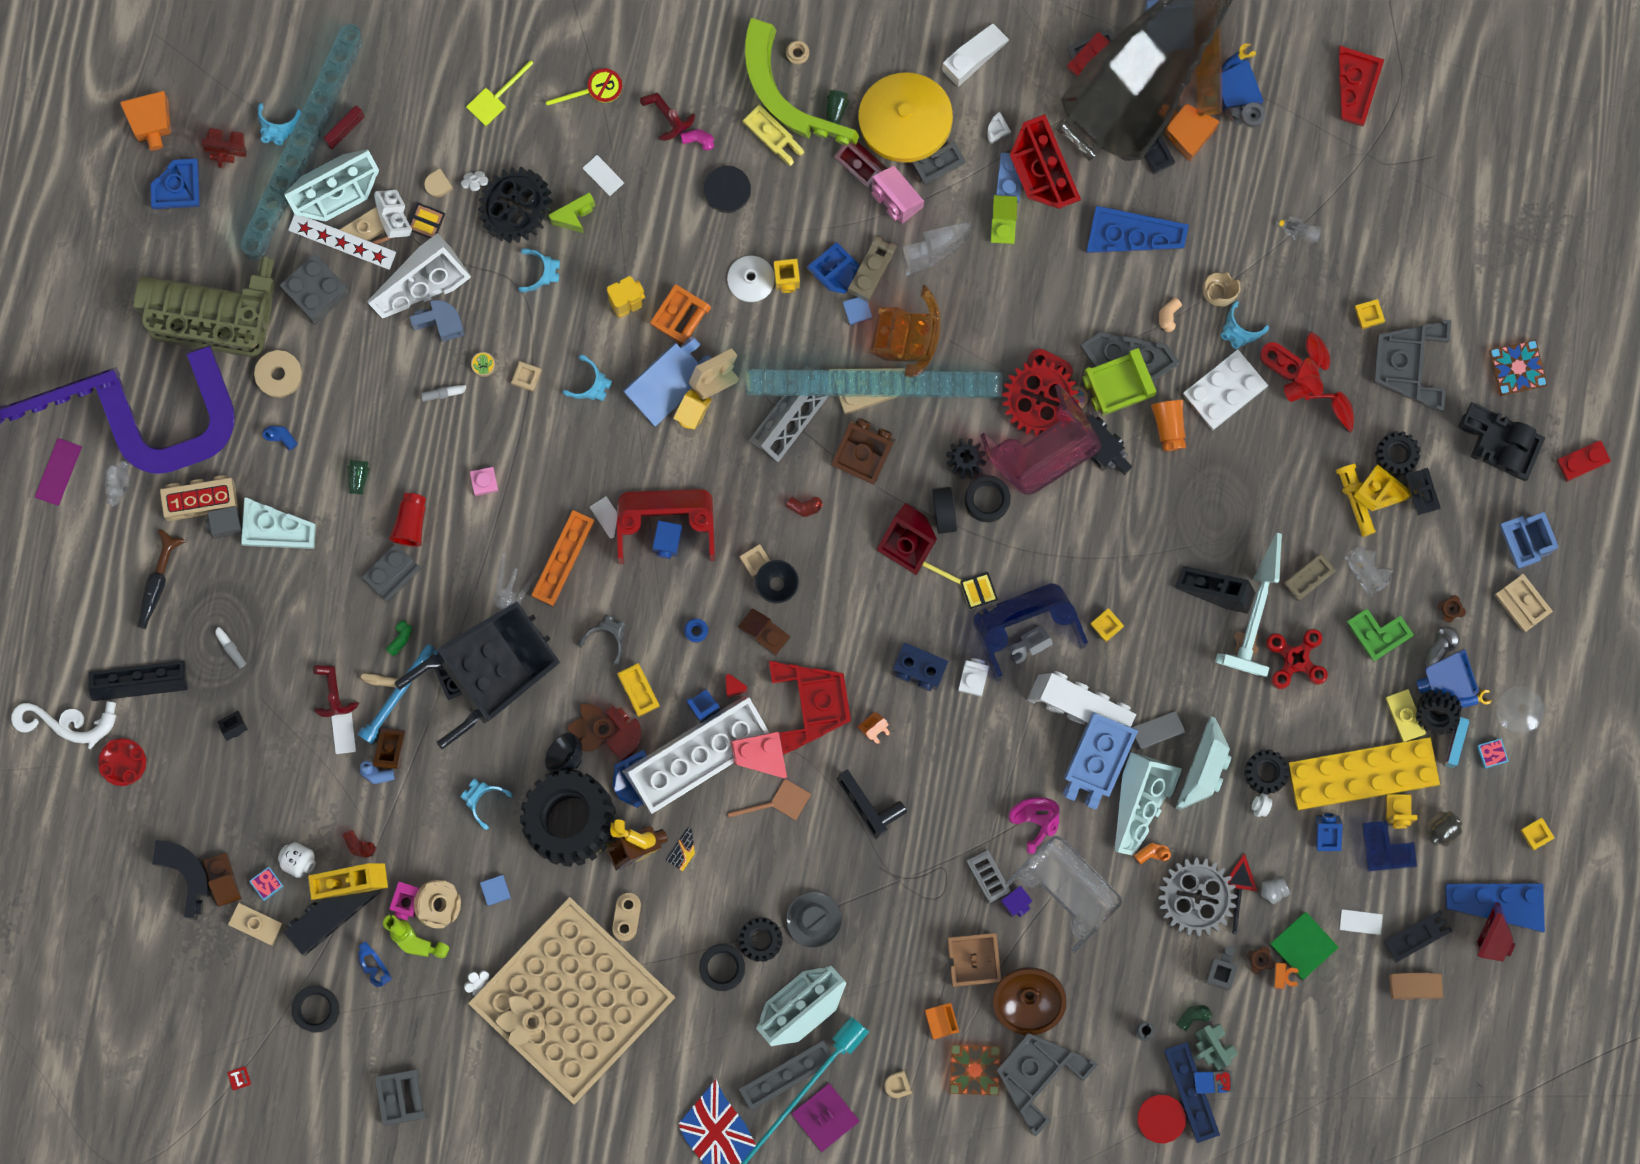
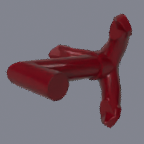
M658 92L640 98L642 106L655 103L673 128L659 136V140L667 141L675 138L683 130L690 128L695 121L696 114L692 113L682 122L677 111L670 108Z
M314 665L313 673L315 675H326L329 692L327 696L329 709L315 708L314 712L321 717H332L353 712L360 703L356 701L355 703H349L347 706H341L335 666Z

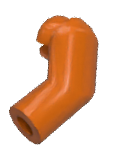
M1149 843L1133 856L1141 865L1149 858L1167 861L1171 857V852L1165 845Z

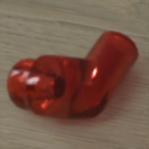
M350 830L342 835L350 852L355 856L368 858L373 856L376 851L374 843L359 841L354 830Z

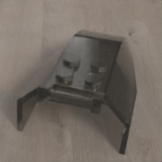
M1159 0L1087 63L1061 98L1066 117L1058 123L1055 129L1074 143L1083 152V156L1088 161L1092 160L1101 148L1124 161L1141 160L1169 123L1181 100L1179 98L1185 86L1189 85L1190 77L1195 67L1200 64L1201 56L1206 46L1211 43L1215 30L1220 26L1233 0ZM1073 123L1093 141L1091 146L1070 127Z

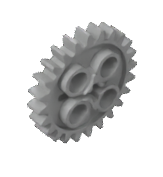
M1195 858L1193 865L1190 864L1188 859H1185V867L1177 863L1175 865L1177 872L1169 869L1167 872L1171 878L1163 877L1162 881L1167 885L1160 886L1158 889L1164 892V895L1159 896L1158 900L1165 903L1159 907V910H1167L1168 912L1163 918L1171 917L1173 920L1169 926H1174L1177 923L1179 925L1177 932L1180 933L1185 928L1187 929V936H1190L1193 930L1196 932L1197 937L1201 936L1202 930L1209 936L1211 927L1218 932V923L1225 926L1227 922L1224 917L1231 918L1233 916L1228 909H1233L1237 906L1230 902L1232 899L1237 898V895L1230 894V891L1236 886L1228 885L1227 883L1232 877L1227 876L1224 878L1222 875L1225 872V868L1217 871V863L1215 862L1210 867L1208 866V859L1199 864L1198 858ZM1189 876L1194 880V887L1192 889H1186L1183 886V877ZM1213 882L1217 885L1218 892L1216 895L1208 894L1206 891L1207 883ZM1182 891L1194 895L1198 891L1200 892V897L1218 900V904L1205 900H1200L1197 904L1195 903V898L1180 896L1176 892ZM1179 900H1185L1188 903V912L1182 913L1177 909V902ZM1202 906H1209L1212 909L1213 915L1211 918L1206 919L1202 917L1200 913Z

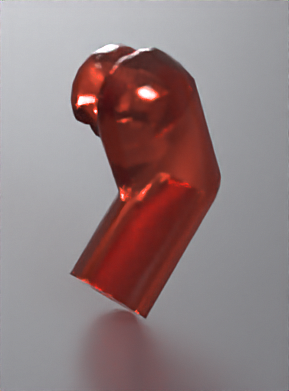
M791 497L786 507L802 517H808L817 514L821 510L823 502L819 497H812L811 500L803 503Z

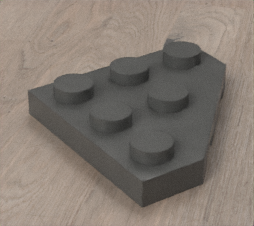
M1099 332L1080 345V348L1094 367L1128 355L1130 351L1139 348L1153 382L1180 364L1165 343L1142 341L1143 339L1126 336L1120 337Z

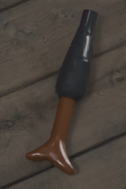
M162 529L158 530L162 541V551L155 572L149 574L146 581L140 618L137 624L138 628L145 630L165 587L166 578L164 572L170 553L174 548L186 542L183 538L173 539Z

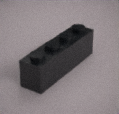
M378 890L324 898L319 903L315 901L304 910L306 914L300 919L296 917L285 926L287 930L284 934L303 956H306L380 893Z

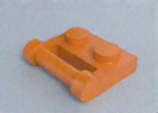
M675 284L651 320L650 325L682 345L691 336L704 314H708L712 307ZM690 306H696V311L681 334L675 331Z

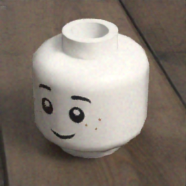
M296 842L285 845L278 856L281 869L297 878L311 874L316 866L314 852Z

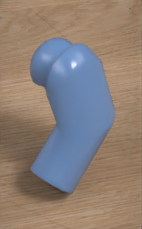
M363 761L360 765L361 775L372 784L395 780L393 768L380 771L370 761Z

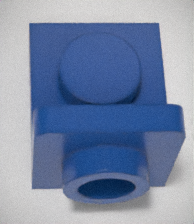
M1334 813L1316 815L1317 851H1341L1343 823L1340 816Z

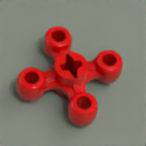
M1307 630L1301 645L1297 647L1289 646L1285 638L1279 633L1271 634L1267 638V649L1272 653L1281 654L1285 661L1284 667L1276 671L1271 677V683L1274 688L1278 690L1286 689L1291 682L1292 674L1298 671L1306 673L1309 681L1314 685H1321L1327 680V670L1323 666L1314 665L1309 659L1310 651L1317 648L1323 640L1319 630ZM1309 636H1315L1316 642L1310 641ZM1272 640H1277L1279 642V646H1274L1272 644ZM1301 653L1300 662L1293 666L1294 657ZM1319 672L1322 678L1317 679L1314 673ZM1277 677H1283L1285 683H1279Z

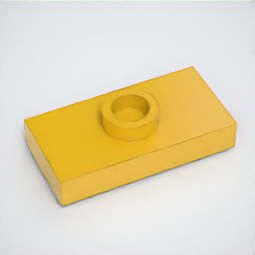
M639 663L617 673L638 717L660 707Z

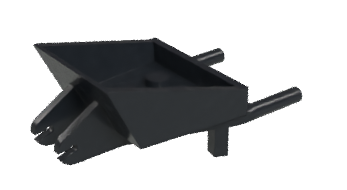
M518 601L432 651L436 657L423 661L394 682L396 687L401 690L427 670L442 665L471 705L469 709L471 713L465 721L437 741V745L442 750L470 730L479 718L483 724L489 722L560 663L546 643L550 640V637L548 635L545 637L541 636L532 623L536 617L534 615L528 617Z

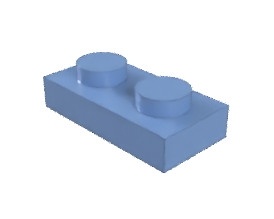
M1001 152L996 195L1017 197V203H1019L1021 182L1011 161L1010 153Z

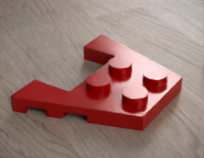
M769 661L772 684L797 681L804 729L780 732L783 755L851 722L844 673Z

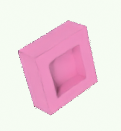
M494 467L470 471L475 496L499 492Z

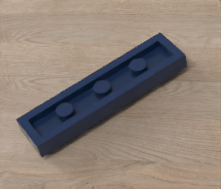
M1188 1042L1165 1049L1164 1053L1196 1143L1220 1136L1206 1093H1196L1194 1073L1198 1072Z

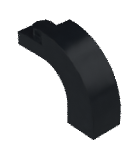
M156 840L152 864L158 867L174 868L182 873L188 886L184 917L197 920L198 915H202L204 902L200 900V897H210L211 889L208 884L209 878L204 865L196 855L186 848L172 842Z

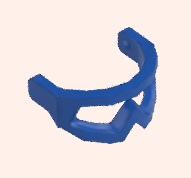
M366 941L360 944L358 958L363 972L371 974L369 981L375 987H382L392 980V976L373 948ZM371 954L385 974L380 978L381 981L375 979L378 968L367 967L364 956Z

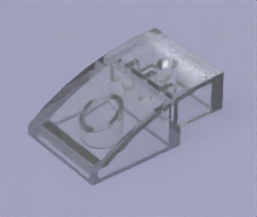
M970 221L923 232L921 243L902 247L901 259L905 275L908 276L928 269L952 255L969 238Z

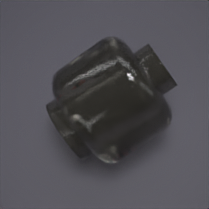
M1440 811L1426 824L1428 831L1426 837L1435 846L1440 844L1448 847L1462 834L1461 826L1463 824L1453 812Z

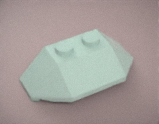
M368 149L342 154L301 176L284 195L295 215L326 222L367 200L379 169Z
M1212 716L1208 719L1175 809L1182 810L1211 797L1214 791L1219 792L1223 779L1219 777L1222 769L1227 770L1231 761V756L1228 755L1230 748L1216 718Z
M832 966L803 971L765 1003L760 1023H758L756 1029L770 1046L799 1042L836 1011L846 986L845 980Z

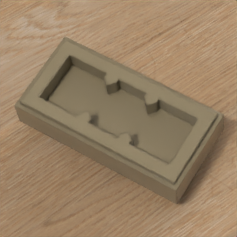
M1319 553L1283 584L1299 602L1335 573L1336 570L1323 554Z

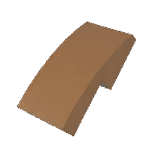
M1401 973L1389 975L1391 999L1414 1000L1420 998L1439 1000L1443 998L1441 974Z

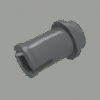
M1141 1022L1135 1028V1035L1141 1041H1148L1154 1035V1027L1148 1022ZM1143 1027H1146L1149 1030V1033L1146 1036H1144V1034L1142 1033Z

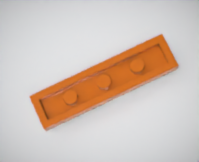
M572 510L531 595L533 598L554 607L595 522L594 519Z

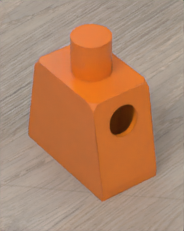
M161 91L120 102L138 142L147 140L150 151L163 148L161 136L171 133L169 101L166 93Z
M1185 104L1180 112L1167 105L1160 114L1164 120L1170 123L1164 132L1165 136L1188 161L1192 160L1217 129L1220 122L1189 104Z

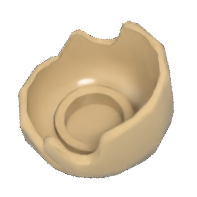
M1228 272L1213 273L1207 276L1202 285L1205 299L1210 304L1218 307H1225L1233 303L1241 291L1240 281L1231 278Z

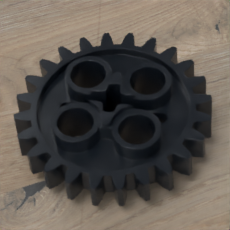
M511 167L510 174L502 170V177L494 175L496 182L493 184L488 181L487 184L490 189L482 190L486 197L479 199L484 204V206L478 208V211L483 214L479 219L484 222L483 227L489 230L488 233L493 237L496 236L500 241L504 239L506 242L511 243L513 239L520 243L521 236L528 241L529 233L536 236L537 232L535 229L537 227L544 228L541 224L542 220L549 221L545 214L552 212V209L547 206V204L553 202L548 197L552 192L546 188L548 183L531 169L526 171L523 167H520L519 171ZM514 187L513 191L508 194L509 190ZM533 195L532 200L527 202L528 198ZM499 198H505L516 205L520 204L525 209L532 210V213L525 212L514 205L510 206L507 202L499 200ZM502 208H504L503 212L500 215H498V212ZM523 216L521 222L517 223L518 219Z

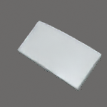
M375 191L374 196L377 210L388 238L410 236L412 228L403 213L405 204L398 191Z

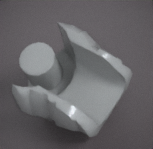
M1283 876L1273 877L1271 880L1268 879L1261 882L1262 890L1260 895L1272 905L1279 903L1282 898L1291 894Z

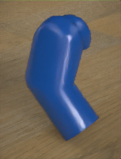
M268 426L263 430L262 435L265 440L283 442L289 451L298 445L297 441L284 426Z

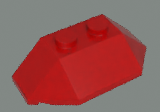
M1044 114L1023 122L1010 153V158L1027 199L1057 209L1081 201L1046 115Z

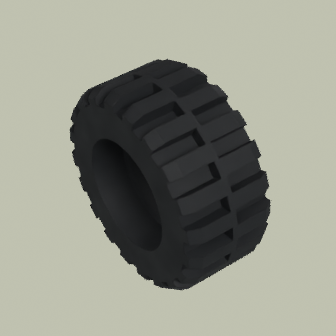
M566 769L559 770V775H554L551 772L545 775L547 778L545 781L542 782L539 779L534 783L536 786L534 791L529 789L525 795L528 801L522 802L521 810L524 812V815L520 816V823L524 826L522 829L524 837L544 859H548L553 864L558 865L561 863L563 866L571 867L572 863H576L578 866L585 864V859L587 858L593 861L598 857L596 853L599 850L604 852L608 846L605 844L607 840L613 839L610 828L611 823H615V820H617L614 817L617 812L615 805L612 803V798L603 786L587 773L583 775L578 770H572L569 773ZM569 798H580L585 801L590 813L584 829L570 838H557L552 835L548 829V819L553 808L561 801Z

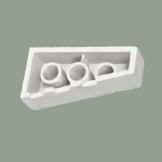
M1057 671L1039 674L1027 701L1033 704L1036 702L1047 704L1046 709L1059 714L1068 713L1067 718L1083 725L1085 722L1088 723L1092 712L1130 727L1136 716L1135 713L1130 711L1131 707L1121 702H1117V704L1109 701V696L1101 692L1094 694L1088 691L1089 687L1077 681L1074 684L1067 680L1068 676Z

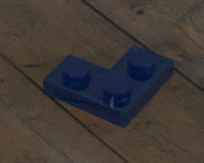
M1387 821L1362 824L1368 872L1417 867L1414 842L1390 845Z

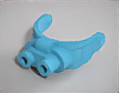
M259 103L257 109L258 120L261 126V141L264 143L273 141L276 145H282L284 140L288 138V135L296 129L302 116V111L298 109L295 117L288 123L273 124L262 117L263 103Z
M521 249L522 254H530L540 258L545 269L543 276L537 283L529 287H518L519 292L534 291L542 285H550V282H559V273H556V269H560V260L551 259V257L544 256L536 250Z
M1235 301L1231 305L1226 317V324L1221 333V338L1226 341L1229 340L1235 349L1256 341L1267 333L1270 328L1267 325L1259 332H1249L1242 329L1236 323L1233 315L1239 301Z
M579 355L578 358L587 362L594 369L596 374L595 383L585 393L575 394L563 390L562 394L574 399L589 398L595 400L596 398L604 401L607 395L604 391L606 388L610 389L613 381L605 378L606 375L599 372L596 365L585 355Z
M473 779L469 785L471 789L469 791L465 790L460 798L467 802L466 805L472 810L476 821L480 823L483 829L487 830L489 827L478 818L476 813L479 798L484 793L492 790L501 791L510 798L513 797V794L502 787L489 786L485 782L480 783Z

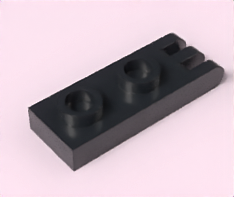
M1441 910L1383 942L1395 963L1452 932L1451 927L1445 928L1443 931L1440 929L1441 926L1448 923L1446 919L1438 923L1436 922L1435 918L1443 914Z

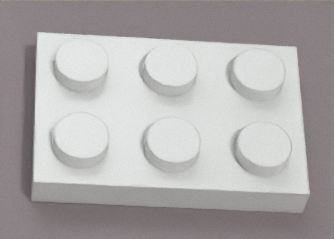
M1236 350L1182 395L1213 431L1264 391L1268 385L1242 353Z

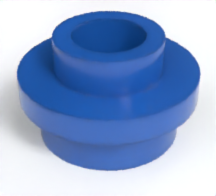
M691 619L685 625V636L691 642H701L708 635V626L701 619ZM699 627L701 632L698 635H694L692 629Z

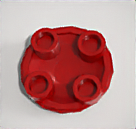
M113 739L103 747L99 754V772L107 782L115 786L131 785L142 777L146 770L147 759L144 750L138 743L130 739Z

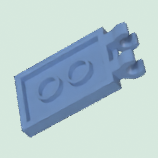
M688 338L680 347L677 343H673L622 390L653 426L659 424L682 402L684 395L692 388L689 380L695 367L712 358L706 354L698 362L690 353L700 346V343L695 338Z
M1092 712L1064 776L1066 780L1070 781L1063 791L1065 798L1075 801L1081 788L1090 792L1084 803L1096 810L1102 795L1110 796L1138 730Z

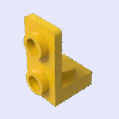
M1386 795V824H1393L1394 829H1406L1407 826H1411L1413 822L1417 821V815H1412L1411 795Z

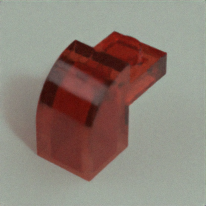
M612 705L606 710V714L620 731L606 741V743L618 759L623 761L632 756L640 747L642 730L637 718L628 723L629 717L621 707L616 709Z

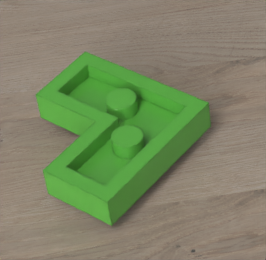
M1368 609L1346 622L1372 662H1375L1414 636L1401 615L1380 628Z

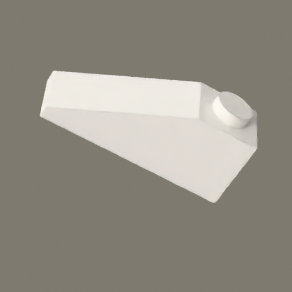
M991 24L945 60L942 72L959 87L1009 42V39L994 24Z

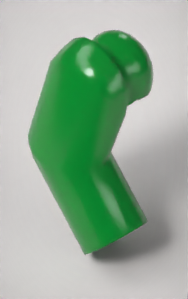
M404 620L400 621L395 627L396 631L400 634L386 647V650L392 656H395L407 644L412 633V626L408 625Z

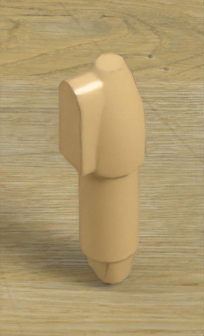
M365 673L360 678V680L370 685L396 688L394 682L398 680L397 678Z

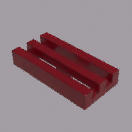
M357 105L324 136L323 139L331 150L365 118L363 111Z

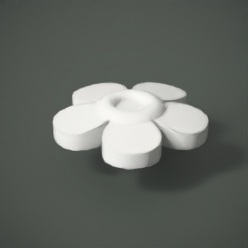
M477 171L474 175L470 172L464 175L461 185L463 188L470 187L472 191H477L480 189V185H487L488 178L485 177L482 171Z
M483 970L479 975L476 972L469 973L468 980L470 982L464 985L466 992H472L475 997L489 982L488 972Z

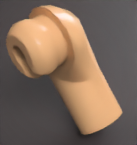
M1176 297L1159 311V325L1165 332H1172L1176 327V324L1173 322V313L1182 306V303Z

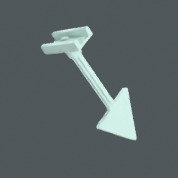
M1281 533L1275 534L1253 578L1254 581L1261 582L1257 590L1242 647H1239L1238 655L1217 653L1215 663L1267 677L1269 667L1252 661L1251 658L1253 655V644L1268 595L1269 583L1279 582Z

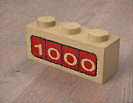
M222 475L214 477V481L204 482L203 479L190 481V485L180 486V483L166 485L165 489H160L164 518L167 521L208 515L209 511L233 506L238 508L235 482L232 478Z

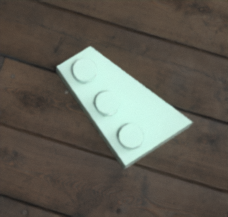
M245 497L242 546L315 548L316 525L314 523Z

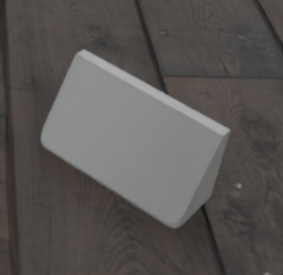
M1176 711L1133 727L1138 730L1135 741L1139 751L1185 733Z

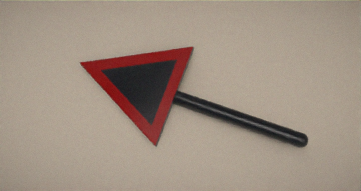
M1245 853L1229 875L1232 878L1227 882L1228 885H1235L1237 889L1235 904L1237 906L1234 912L1232 928L1233 934L1237 933L1242 890L1258 892Z

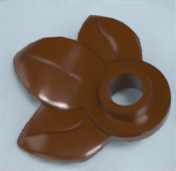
M581 704L582 718L569 724L567 730L581 739L582 751L592 752L599 748L602 741H608L614 736L615 725L611 719L604 717L599 707L592 704ZM602 725L608 727V731L605 734L599 732V728Z

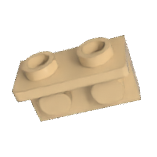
M732 348L695 367L689 384L701 399L704 400L738 382L739 378L732 371L737 357Z

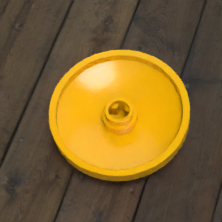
M916 73L892 74L877 81L865 93L859 107V128L866 144L881 157L895 162L919 161L937 152L948 139L953 123L951 102L942 87L926 76Z

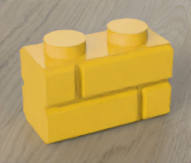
M628 276L620 280L619 284L616 282L607 287L608 300L617 317L622 318L628 315L629 311L634 312L642 308V299L645 298V292L639 280L634 281L633 277Z

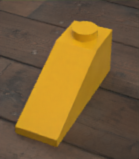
M367 863L308 876L311 900L388 888L385 863Z

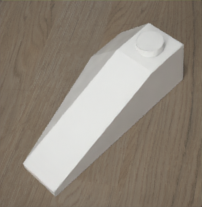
M437 233L422 244L368 300V304L382 318L406 310L410 305L419 301L427 302L432 300V296L443 292L445 294L450 293L470 279L471 275L453 249Z

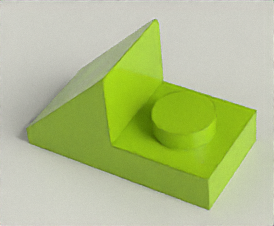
M589 192L549 214V220L554 226L584 233L577 216L583 217L593 211L592 208L595 207V201Z
M993 196L991 243H1015L1017 197Z

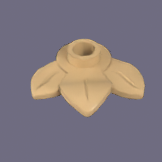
M512 996L509 998L511 1011L500 1015L496 1019V1023L501 1029L510 1032V1045H522L528 1042L531 1035L538 1034L543 1030L545 1019L539 1011L533 1010L529 1000L520 996ZM530 1018L537 1019L535 1027L529 1026L528 1021Z

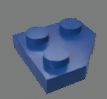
M198 159L173 160L161 176L151 183L152 209L200 207Z

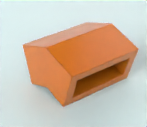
M951 1003L925 1010L933 1040L959 1033Z

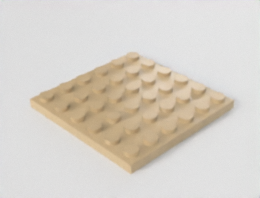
M569 897L468 1004L509 1042L510 1032L501 1029L496 1023V1019L503 1013L511 1011L510 997L520 996L529 1000L533 1010L539 1011L544 1016L545 1026L540 1033L531 1035L525 1044L512 1046L575 1105L676 997ZM530 1018L528 1021L529 1026L535 1027L537 1019Z

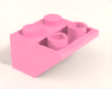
M895 166L873 176V192L871 194L878 203L883 202L888 208L886 211L894 221L898 220L903 224L924 207V200Z

